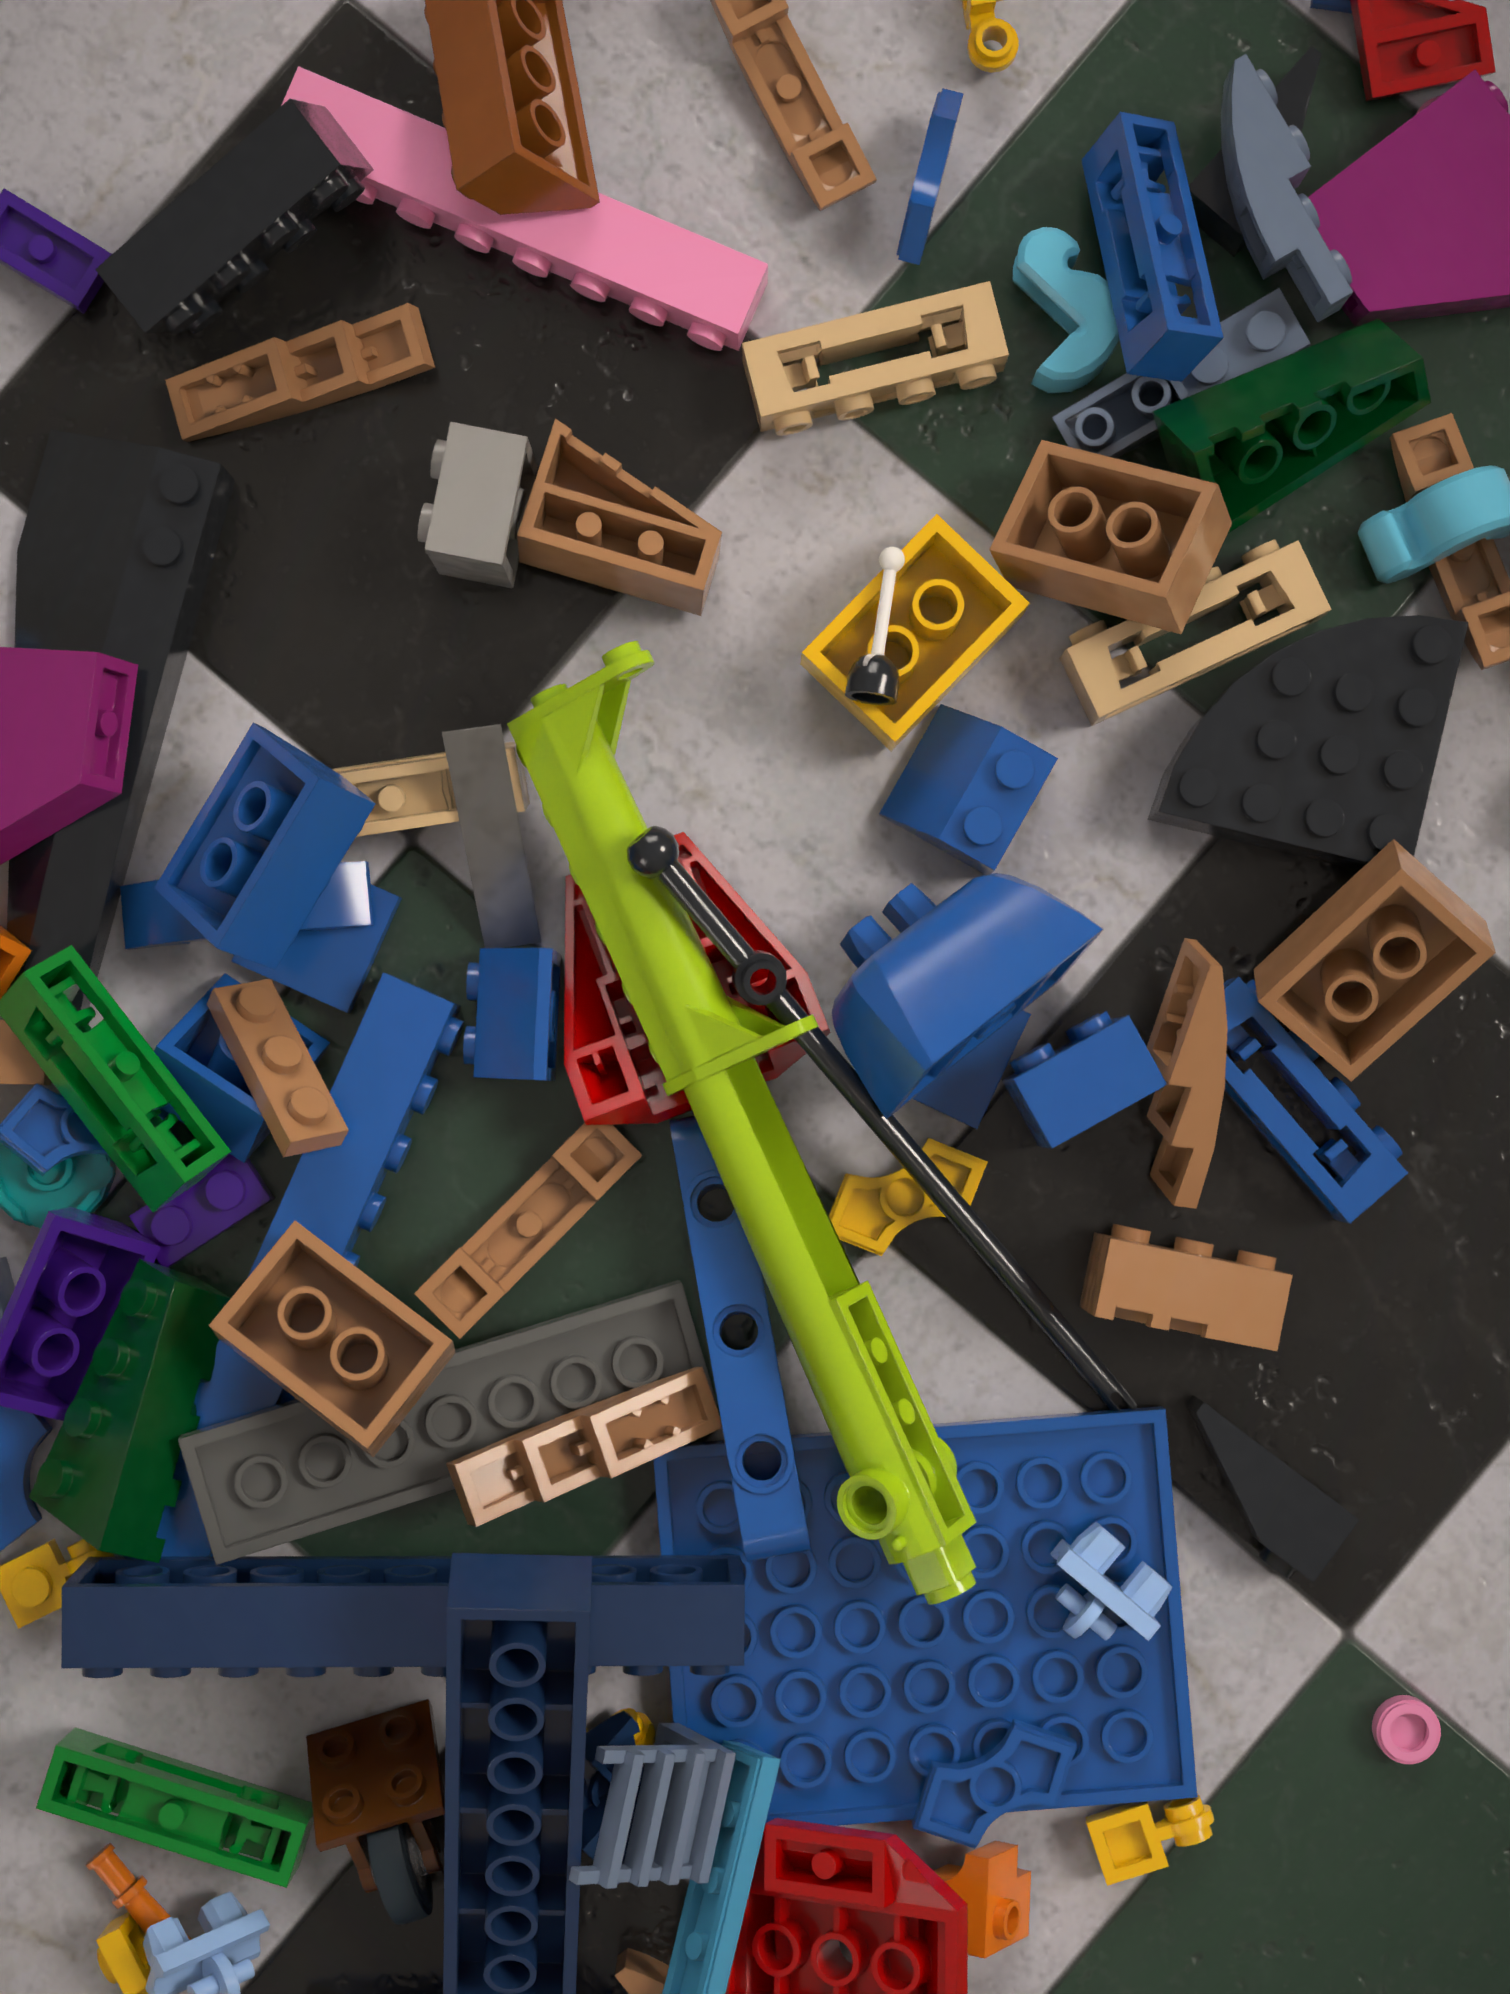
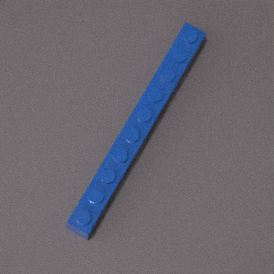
M383 972L330 1091L349 1131L340 1146L302 1154L248 1277L294 1220L354 1266H358L360 1255L353 1253L352 1250L361 1230L364 1229L371 1232L381 1215L386 1197L378 1194V1191L387 1171L390 1170L397 1174L408 1154L412 1138L404 1135L414 1111L423 1115L433 1098L438 1080L431 1077L430 1074L439 1054L442 1053L450 1056L460 1037L464 1021L456 1018L461 1005ZM219 1340L216 1347L215 1366L210 1382L200 1383L194 1400L197 1410L196 1416H200L197 1430L296 1398ZM180 1450L173 1479L182 1481L175 1507L165 1505L156 1536L166 1540L161 1557L213 1556L182 1451Z

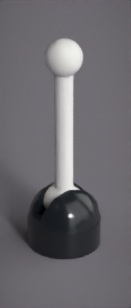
M887 547L879 556V564L884 572L871 654L861 656L852 665L847 677L845 696L865 704L893 705L897 703L900 684L899 671L893 662L884 655L896 573L902 569L905 563V556L897 547Z

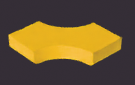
M927 1138L922 1150L971 1206L988 1161ZM903 1167L893 1173L878 1177H863L845 1173L828 1215L840 1240L879 1256L884 1254L895 1235L908 1225L925 1218L945 1217Z

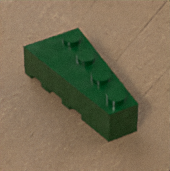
M1378 318L1154 410L1152 413L1170 472L1219 485L1232 521L1228 531L1230 533L1430 404L1431 398L1423 357Z
M142 1259L138 1260L129 1282L123 1288L119 1304L101 1342L93 1353L92 1362L79 1390L66 1411L64 1422L46 1461L38 1471L36 1482L29 1498L97 1550L159 1563L166 1540L156 1536L165 1505L175 1507L182 1481L173 1479L181 1450L178 1438L182 1434L197 1430L200 1416H196L197 1410L194 1400L199 1384L210 1382L215 1366L216 1347L220 1340L209 1325L231 1298L198 1277Z

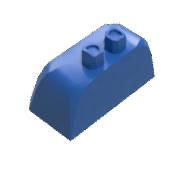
M993 873L973 878L937 906L913 883L909 884L897 893L882 911L900 932L894 939H891L871 915L853 926L841 941L840 946L858 969L852 974L834 1000L832 1008L833 1025L845 1054L886 1120L1057 984L1104 929L1044 889L1012 875Z

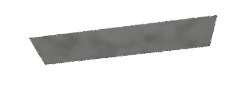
M501 724L442 732L485 948H505L541 943Z

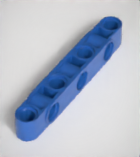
M695 1116L673 1119L669 1121L746 1561L811 1550L808 1527L762 1272L735 1209L727 1219L720 1222H712L700 1214V1201L708 1191L714 1189L727 1190ZM734 1315L749 1316L758 1326V1336L755 1342L744 1350H734L727 1347L721 1337L724 1323ZM758 1442H768L774 1445L779 1450L781 1456V1466L778 1473L773 1478L765 1481L752 1478L744 1467L746 1451Z

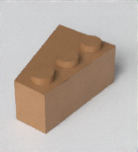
M557 419L554 421L517 533L519 562L699 616L702 615L719 561L722 531L657 487H654L652 490L624 471L619 461L607 453H604L603 456L574 437L572 430Z
M1113 1224L1111 1235L1094 1232L1079 1307L1091 1315L1110 1320L1116 1317L1145 1323L1146 1326L1168 1331L1173 1329L1201 1335V1337L1272 1351L1278 1350L1293 1275L1274 1270L1277 1258L1238 1250L1236 1262L1212 1257L1213 1244L1176 1237L1174 1248L1149 1244L1151 1231L1119 1224Z

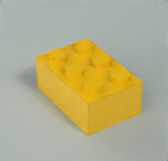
M938 514L901 550L905 556V563L902 569L896 573L884 655L893 662L899 671L900 684L897 703L893 705H871L851 700L845 696L847 677L852 665L861 656L871 654L883 569L801 654L800 665L890 751L923 720L1020 620L1030 604Z

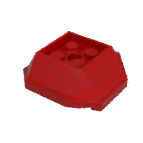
M775 1818L765 1824L725 1994H968V1904L896 1834ZM839 1942L844 1943L850 1950L853 1964L843 1956Z

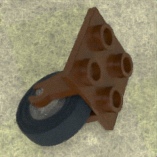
M429 1699L306 1736L315 1841L318 1850L322 1852L346 1845L357 1868L364 1891L366 1893L379 1891L384 1907L395 1924H407L429 1916L433 1909L431 1874L443 1870V1865L439 1859L441 1849L430 1819L445 1814V1798L433 1708Z

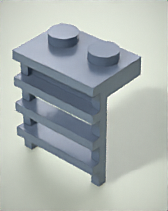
M659 1723L654 1745L597 1746L595 1760L602 1764H614L593 1865L572 1866L569 1881L576 1885L599 1884L606 1889L617 1888V1884L621 1882H630L637 1887H647L649 1881L657 1880L667 1885H678L679 1879H691L698 1884L708 1883L736 1753L680 1723ZM643 1763H645L631 1833L629 1837L628 1847L626 1851L624 1864H622L633 1809L635 1805L636 1795L638 1791L639 1781L641 1777Z

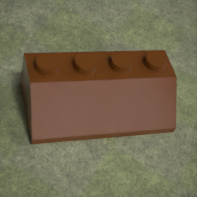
M425 0L424 14L429 24L434 54L433 67L438 77L443 107L442 121L447 131L452 161L451 175L456 185V190L465 197L477 201L500 215L588 209L600 203L563 1Z

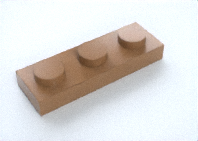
M265 979L213 988L207 1006L283 1158L342 1145L349 1129L272 980Z

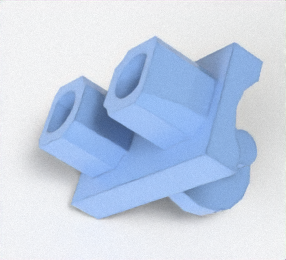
M1097 1522L1081 1533L1071 1545L1062 1539L1050 1553L1057 1560L1058 1566L1088 1590L1082 1596L1069 1584H1065L1055 1596V1599L1070 1611L1063 1625V1630L1076 1639L1088 1628H1091L1102 1639L1108 1640L1117 1629V1625L1102 1613L1105 1606H1107L1149 1641L1161 1627L1154 1616L1162 1607L1172 1586L1144 1561L1138 1565L1121 1587L1108 1578L1104 1573L1126 1547Z
M229 1891L209 1900L201 1907L197 1919L205 1934L189 1940L178 1918L169 1917L151 1925L147 1929L143 1941V1948L151 1968L145 1986L147 1993L178 1994L187 1990L188 1994H241L239 1984L255 1976L251 1960L258 1958L260 1955V1934L268 1931L270 1923L262 1909L247 1914L233 1893Z

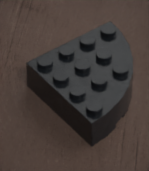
M1421 615L1367 618L1320 630L1274 652L1221 693L1191 727L1162 775L1147 820L1355 870H1361L1393 839L1414 857L1469 622Z

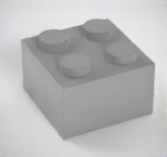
M450 422L447 441L437 439L432 454L430 476L431 478L438 479L434 504L425 502L422 507L418 525V541L425 542V553L428 554L439 574L507 588L514 587L519 562L517 533L535 482L538 467L527 436Z

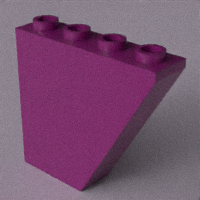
M1473 70L1308 197L1317 211L1320 221L1318 231L1330 251L1333 249L1337 250L1343 256L1352 275L1350 287L1353 293L1342 306V310L1354 326H1360L1378 318L1385 323L1510 308V115L1508 113L1507 100L1501 90L1490 81L1484 82L1478 72Z
M0 647V865L122 793L138 664L99 652Z

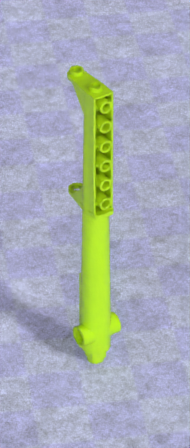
M638 641L622 644L602 656L606 667L569 688L566 684H559L536 694L531 698L534 708L507 723L516 743L517 755L530 774L543 803L542 808L545 818L556 832L568 859L571 876L581 888L594 917L597 934L604 945H606L622 980L623 992L636 1011L648 1038L650 1053L660 1065L667 1082L662 1084L667 1096L682 1090L685 1092L844 1466L849 1473L850 1478L841 1485L837 1494V1508L843 1523L851 1532L861 1538L868 1540L878 1539L888 1563H903L916 1594H924L929 1605L947 1601L964 1593L976 1584L971 1572L976 1568V1565L962 1536V1533L974 1525L976 1520L956 1477L957 1463L950 1447L938 1437L869 1281L859 1282L754 1058L819 1026L813 1014L789 1025H783L726 996L688 913L657 877L650 879L640 876L631 868L627 860V847L648 828L616 762L615 753L631 680L651 668L655 662L650 651L642 650Z

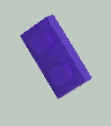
M4 188L0 193V263L84 314L104 283V280L95 269L109 258L112 253Z
M229 1153L197 1184L154 1213L145 1205L129 1217L141 1235L161 1247L156 1259L161 1266L170 1268L274 1200L275 1197L249 1158L243 1163Z

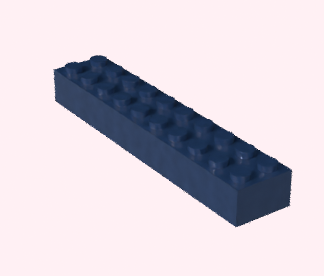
M740 1555L592 1556L588 1675L596 1672V1666H623L625 1674L634 1676L660 1674L663 1672V1666H690V1672L693 1674L716 1676L728 1673L730 1666H744L745 1583ZM213 1556L161 1557L159 1563L132 1557H88L62 1586L61 1669L82 1668V1676L110 1678L121 1675L123 1668H150V1675L153 1677L176 1678L190 1674L191 1668H218V1675L242 1678L258 1674L259 1668H286L288 1676L304 1678L323 1675L326 1673L327 1667H353V1673L362 1677L387 1676L394 1673V1667H421L423 1675L446 1677L447 1599L452 1556H243L218 1565L215 1564Z

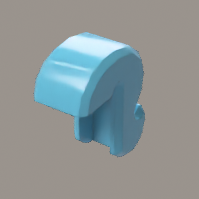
M1042 227L1033 230L1023 237L1014 260L1012 281L1069 334L1063 343L1037 369L1031 383L1047 393L1072 392L1081 388L1101 373L1120 339L1107 281L1098 274L1072 270L1080 252L1079 245L1066 232L1052 227Z
M1492 465L1473 468L1430 486L1397 508L1389 511L1383 510L1365 520L1360 525L1358 536L1377 581L1386 584L1396 582L1483 538L1487 540L1501 539L1509 536L1510 481L1504 468Z

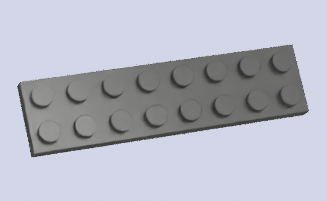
M676 1280L455 1349L456 1353L373 1458L297 1399L180 1435L178 1442L215 1564L225 1563L453 1490L455 1487L446 1463L572 1411L697 1366L703 1367L712 1396L717 1405L682 1282Z

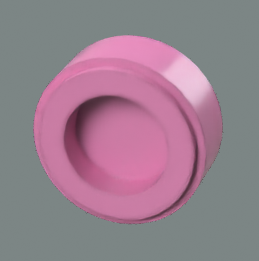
M1398 1695L1387 1699L1377 1708L1372 1720V1733L1376 1744L1390 1759L1398 1763L1410 1765L1423 1762L1435 1752L1439 1745L1441 1737L1439 1720L1432 1709L1416 1697Z

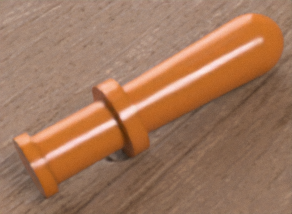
M109 1843L95 1854L85 1866L89 1871L93 1869L116 1896L112 1900L113 1905L117 1909L124 1906L146 1934L147 1929L151 1925L171 1916L144 1888L148 1883L145 1877L140 1875L136 1878L113 1851L115 1847Z

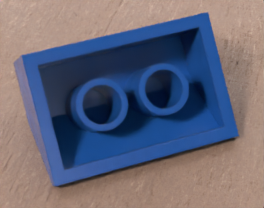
M253 722L154 889L217 949L275 970L289 946L296 939L298 931L318 898L328 886L332 875L355 837L362 830L366 819L376 803L339 773Z

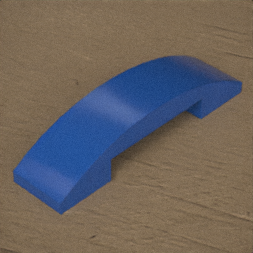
M340 862L328 886L318 898L299 931H322L373 926L369 862ZM159 880L120 886L125 949L190 944L192 941L207 940L154 889Z

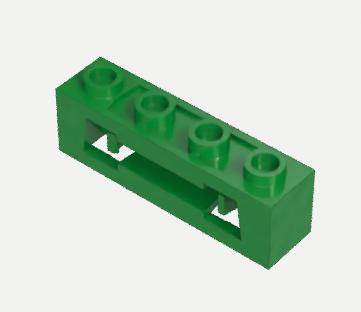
M72 945L24 971L0 999L1 1017L153 1213L197 1184L231 1152ZM79 988L104 1018L93 1028L89 1026L90 1021L96 1015L92 1006L78 1011L72 1004ZM169 1103L195 1137L183 1145L180 1144L170 1131V1128L179 1120L177 1116L169 1113L163 1120L159 1116L162 1113L159 1108Z
M76 1727L56 1744L36 1809L285 1888L288 1887L300 1866L314 1822L312 1802ZM89 1804V1805H92V1806L101 1808V1811L98 1810V1809H95V1808L86 1806V1805ZM114 1812V1813H117V1814H119V1815H118V1816H114V1815H111V1814H109V1813ZM223 1848H228L230 1852L225 1851V1850H222V1849H223ZM239 1853L259 1858L260 1861L247 1856L240 1855Z

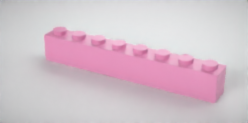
M298 66L282 105L291 98L325 106L374 169L360 181L365 190L356 199L357 201L373 204L375 198L397 207L396 213L404 220L416 226L430 229L432 224L436 223L455 231V239L473 250L489 253L491 247L514 256L512 262L530 274L546 278L550 271L571 280L570 286L576 292L589 299L605 302L607 296L630 305L629 312L646 323L663 326L666 320L687 329V336L703 347L721 351L723 345L739 351L768 283L767 263L601 193H598L600 203L588 209L500 215L477 201L465 197L456 190V185L451 175L452 161L447 131L444 127Z

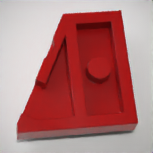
M1350 0L1366 101L1456 83L1473 70H1476L1481 77L1496 72L1487 10L1484 6L1463 0Z

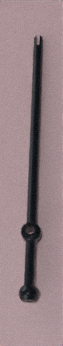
M651 826L629 844L626 852L631 868L640 876L650 879L657 877L733 966V985L743 999L751 1004L766 1005L783 1025H789L809 1016L785 988L787 975L781 961L770 952L763 950L754 951L678 862L679 846L672 833L665 828ZM768 969V978L765 983L760 986L750 985L751 976L755 971ZM817 1027L794 1038L1107 1408L1111 1411H1120L1110 1399L1112 1393L1118 1392L1132 1410L1137 1409V1404L1132 1396L894 1115L886 1120L855 1069L822 1030Z

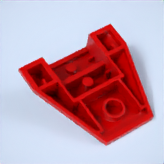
M684 832L674 835L679 846L678 862L754 951L763 950L770 952L781 961L787 975L785 988L809 1016L814 1015L819 1028L828 1036L830 1029L806 970ZM571 874L565 876L564 1065L585 1124L659 1123L691 1111L692 1109L684 1090L667 1096L662 1085L667 1082L660 1065L650 1053L648 1038L633 1005L627 1000L623 992L622 980L610 953L597 934L594 917L581 888L573 880ZM690 917L726 996L778 1021L766 1005L748 1003L737 993L732 981L733 966ZM768 969L755 971L751 976L750 985L760 986L765 983L768 978ZM792 1039L754 1058L765 1081L768 1082L778 1078L803 1057L806 1052L795 1039Z

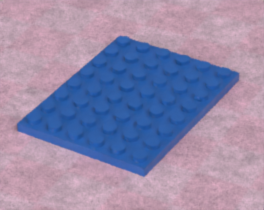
M1164 1407L933 1424L938 1437L950 1447L957 1463L956 1477L976 1520L974 1525L962 1533L976 1565V1568L971 1571L976 1584L954 1598L933 1605L927 1603L924 1594H916L903 1563H888L878 1539L868 1540L861 1538L851 1532L843 1523L837 1508V1494L841 1485L850 1476L830 1432L791 1435L811 1550L749 1562L746 1561L725 1440L688 1443L654 1459L661 1555H740L745 1583L744 1666H730L728 1673L716 1676L693 1674L690 1672V1666H669L673 1723H680L720 1745L723 1744V1740L740 1742L781 1759L766 1823L775 1818L833 1826L913 1820L931 1761L963 1763L985 1755L1003 1739L1013 1719L1073 1738L1077 1743V1747L1057 1807L1026 1805L1008 1812L1198 1797L1167 1419ZM768 1442L753 1444L744 1456L746 1472L756 1480L765 1481L773 1478L781 1466L779 1450ZM1097 1522L1126 1547L1104 1573L1108 1578L1121 1587L1138 1565L1144 1561L1169 1582L1172 1589L1162 1607L1154 1616L1161 1627L1149 1641L1107 1606H1105L1102 1613L1117 1625V1629L1108 1640L1102 1639L1091 1628H1088L1076 1639L1063 1630V1625L1070 1611L1058 1602L1055 1596L1065 1584H1069L1082 1596L1088 1590L1058 1566L1057 1560L1051 1556L1050 1553L1062 1539L1071 1545L1081 1533Z

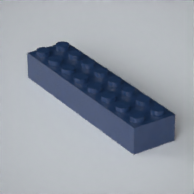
M452 1553L446 1623L443 1994H576L580 1885L569 1881V1875L572 1866H581L592 1556Z

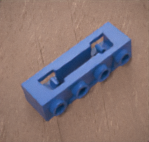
M1119 112L1081 161L1126 372L1129 375L1182 382L1224 337L1175 123L1172 121ZM1163 170L1165 171L1170 193H1165V185L1156 182ZM1175 283L1192 288L1198 318L1181 316L1191 304V299L1187 294L1178 296Z
M1240 977L1228 979L1224 982L1228 1026L1227 1048L1230 1050L1231 1057L1236 1062L1239 1059L1245 1061L1261 1047L1256 1038L1249 1036L1240 1025L1245 1022L1265 1045L1260 1051L1326 1129L1338 1130L1357 1154L1353 1156L1347 1149L1348 1145L1342 1139L1335 1141L1331 1138L1319 1149L1251 1069L1246 1071L1239 1069L1227 1054L1224 1091L1336 1221L1350 1224L1408 1174L1397 1160L1403 1152L1395 1140L1383 1128L1376 1125L1371 1130L1355 1112L1361 1106V1103L1351 1089L1338 1077H1334L1329 1081L1313 1063L1319 1057L1318 1053L1293 1031L1290 1030L1287 1033L1273 1015L1258 1002L1254 980L1251 979L1245 984ZM1314 1152L1321 1161L1327 1163L1337 1175L1335 1179L1313 1156Z

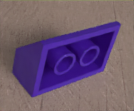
M73 1207L48 1211L0 1320V1406L64 1421L66 1411L79 1390L92 1362L93 1353L105 1334L119 1304L123 1288L129 1282L138 1260L142 1259L154 1263L161 1247L126 1224Z

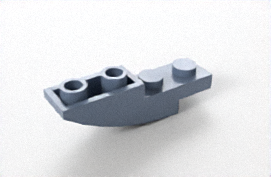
M1244 54L1235 59L1224 81L1221 106V149L1226 183L1233 210L1246 246L1263 280L1286 267L1316 321L1319 322L1339 311L1352 295L1353 290L1350 287L1352 275L1343 256L1335 249L1330 251L1318 231L1320 227L1319 217L1311 200L1303 193L1297 195L1294 190L1299 187L1311 167L1308 162L1310 159L1308 144L1301 131L1295 125L1288 126L1276 106L1278 96L1268 74L1262 69L1256 71L1247 54Z
M1280 288L1220 322L1224 338L1182 382L1126 373L1053 416L1052 418L1068 447L1118 458L1159 437L1152 411L1310 347V341Z

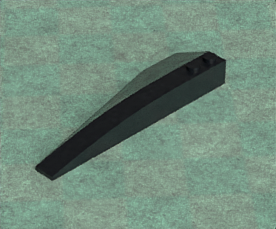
M52 429L50 431L17 549L14 648L99 652L138 664L122 793L9 860L7 931L32 950L10 987L24 971L70 945L75 948L98 978L121 895L120 886L124 884L235 484L233 477L220 463L155 446ZM80 988L72 1001V1004L78 1011L90 1007L91 1003Z

